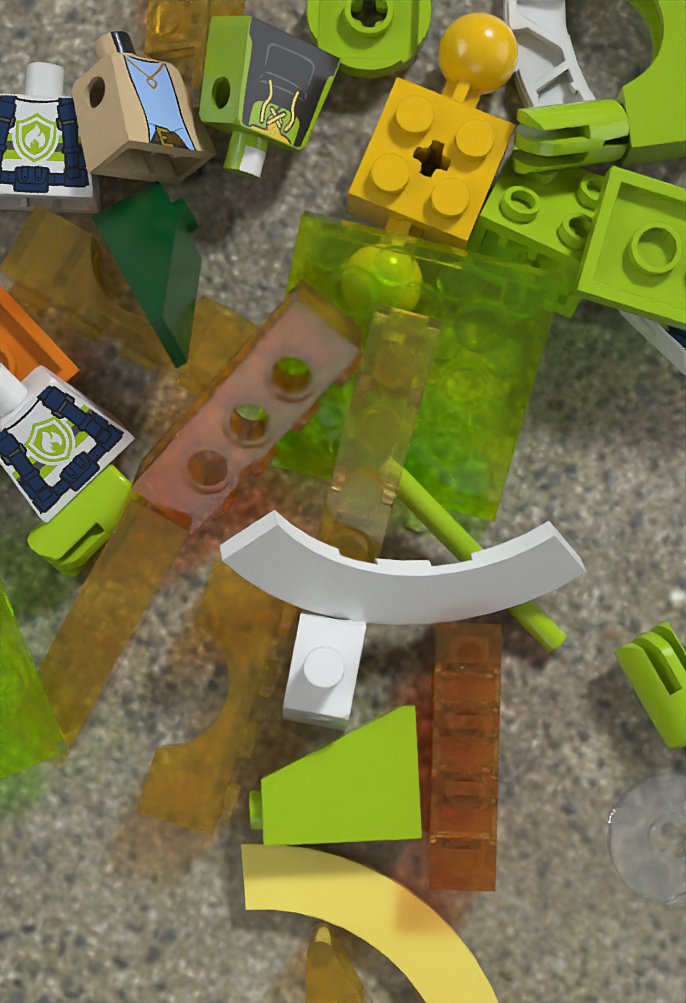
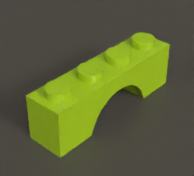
M626 0L640 13L649 29L652 40V59L650 67L639 77L624 85L616 99L624 108L629 122V135L617 138L618 144H628L626 152L621 157V165L685 158L686 0Z

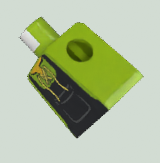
M212 16L209 26L199 116L204 124L231 134L223 169L243 177L260 179L267 149L302 150L309 140L339 68L341 58L253 16Z

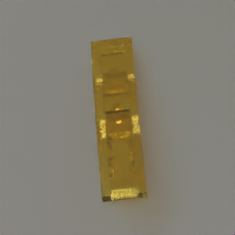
M133 499L130 501L47 652L11 724L13 727L65 757L70 754L132 646L130 645L132 639L161 591L159 589L160 585L191 534L189 531Z

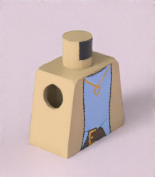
M110 32L96 40L94 49L98 62L78 78L72 88L88 173L156 182L158 180L159 183L178 185L217 154L179 71L171 63L138 57L130 35L127 32Z

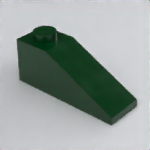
M157 180L93 215L92 219L169 358L177 369L188 363L202 262V258L190 236L200 231V228L183 197L171 202Z

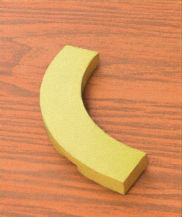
M242 842L246 910L295 912L322 919L348 930L367 941L388 957L406 975L425 1003H498L492 986L476 958L455 930L427 902L402 883L370 865L362 864L345 856L327 852L324 849L300 844L264 846L263 842Z

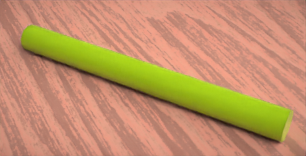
M392 454L385 457L374 468L372 472L460 562L471 560L470 553L484 550ZM533 600L506 608L548 653L556 650L565 641L567 635Z

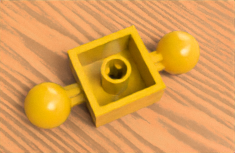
M481 12L469 13L459 17L447 27L438 47L439 67L447 80L441 94L399 77L395 80L348 192V213L385 227L379 242H373L361 247L349 258L342 275V290L346 302L357 315L365 320L375 323H390L409 314L418 303L423 288L421 268L414 257L419 243L422 242L461 258L482 212L516 124L476 109L481 95L492 93L507 83L514 73L518 61V45L512 30L503 20L494 15ZM434 162L440 166V169H436L432 177H427L421 174L422 163Z

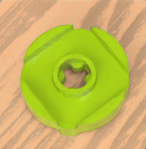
M431 0L307 1V23L311 40L316 47L341 58L338 70L350 76L378 78L394 72L404 71L415 61L416 54L425 44L431 21ZM363 1L376 2L377 12L386 13L387 16L385 20L377 21L375 27H364L360 20L353 19L351 13L361 11Z

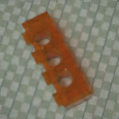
M301 278L142 458L131 489L191 534L208 517L214 522L219 520L236 499L238 491L235 488L248 474L254 478L258 477L270 465L278 452V447L275 444L289 429L298 433L311 421L320 406L317 398L332 382L338 387L342 386L358 369L363 360V355L360 354L362 327ZM285 357H297L305 361L310 369L299 375H291L282 371L277 362ZM244 404H253L262 408L267 416L259 420H249L242 417L236 408ZM203 450L215 451L225 461L220 464H208L199 459L196 453Z
M432 623L425 880L429 889L496 892L502 624Z

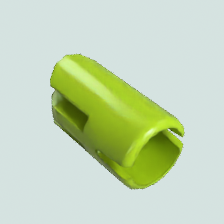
M608 98L518 109L516 119L521 124L515 127L513 144L519 149L512 151L511 167L516 173L529 174L609 163L618 160L626 152L628 144L604 145L603 143L607 140L629 135L628 116L624 108L616 100Z
M110 462L47 524L42 520L30 532L27 541L33 551L42 556L43 559L53 565L58 571L68 578L75 577L147 507L148 499Z
M662 621L649 632H644L635 637L630 643H625L615 649L613 654L666 747L670 750H676L686 746V651L670 623Z

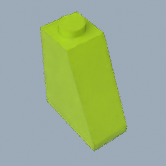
M399 704L264 774L261 778V790L250 791L249 795L251 830H263L264 846L422 839L415 705Z

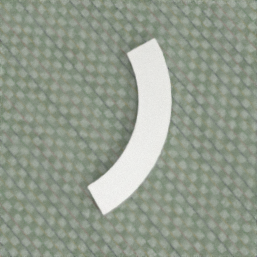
M503 0V21L512 30L518 45V61L512 75L524 107L596 100L578 66L570 35H568L565 0Z
M275 510L220 545L222 561L245 580L276 598L299 608L333 618L386 625L432 624L494 613L525 603L558 589L587 573L581 558L550 521L503 544L470 553L471 560L431 566L430 560L402 561L376 558L374 563H368L341 556L338 548L310 537L290 524Z

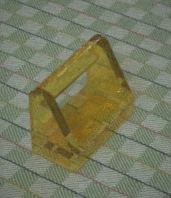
M322 919L312 923L309 928L306 955L305 1003H373L332 924Z

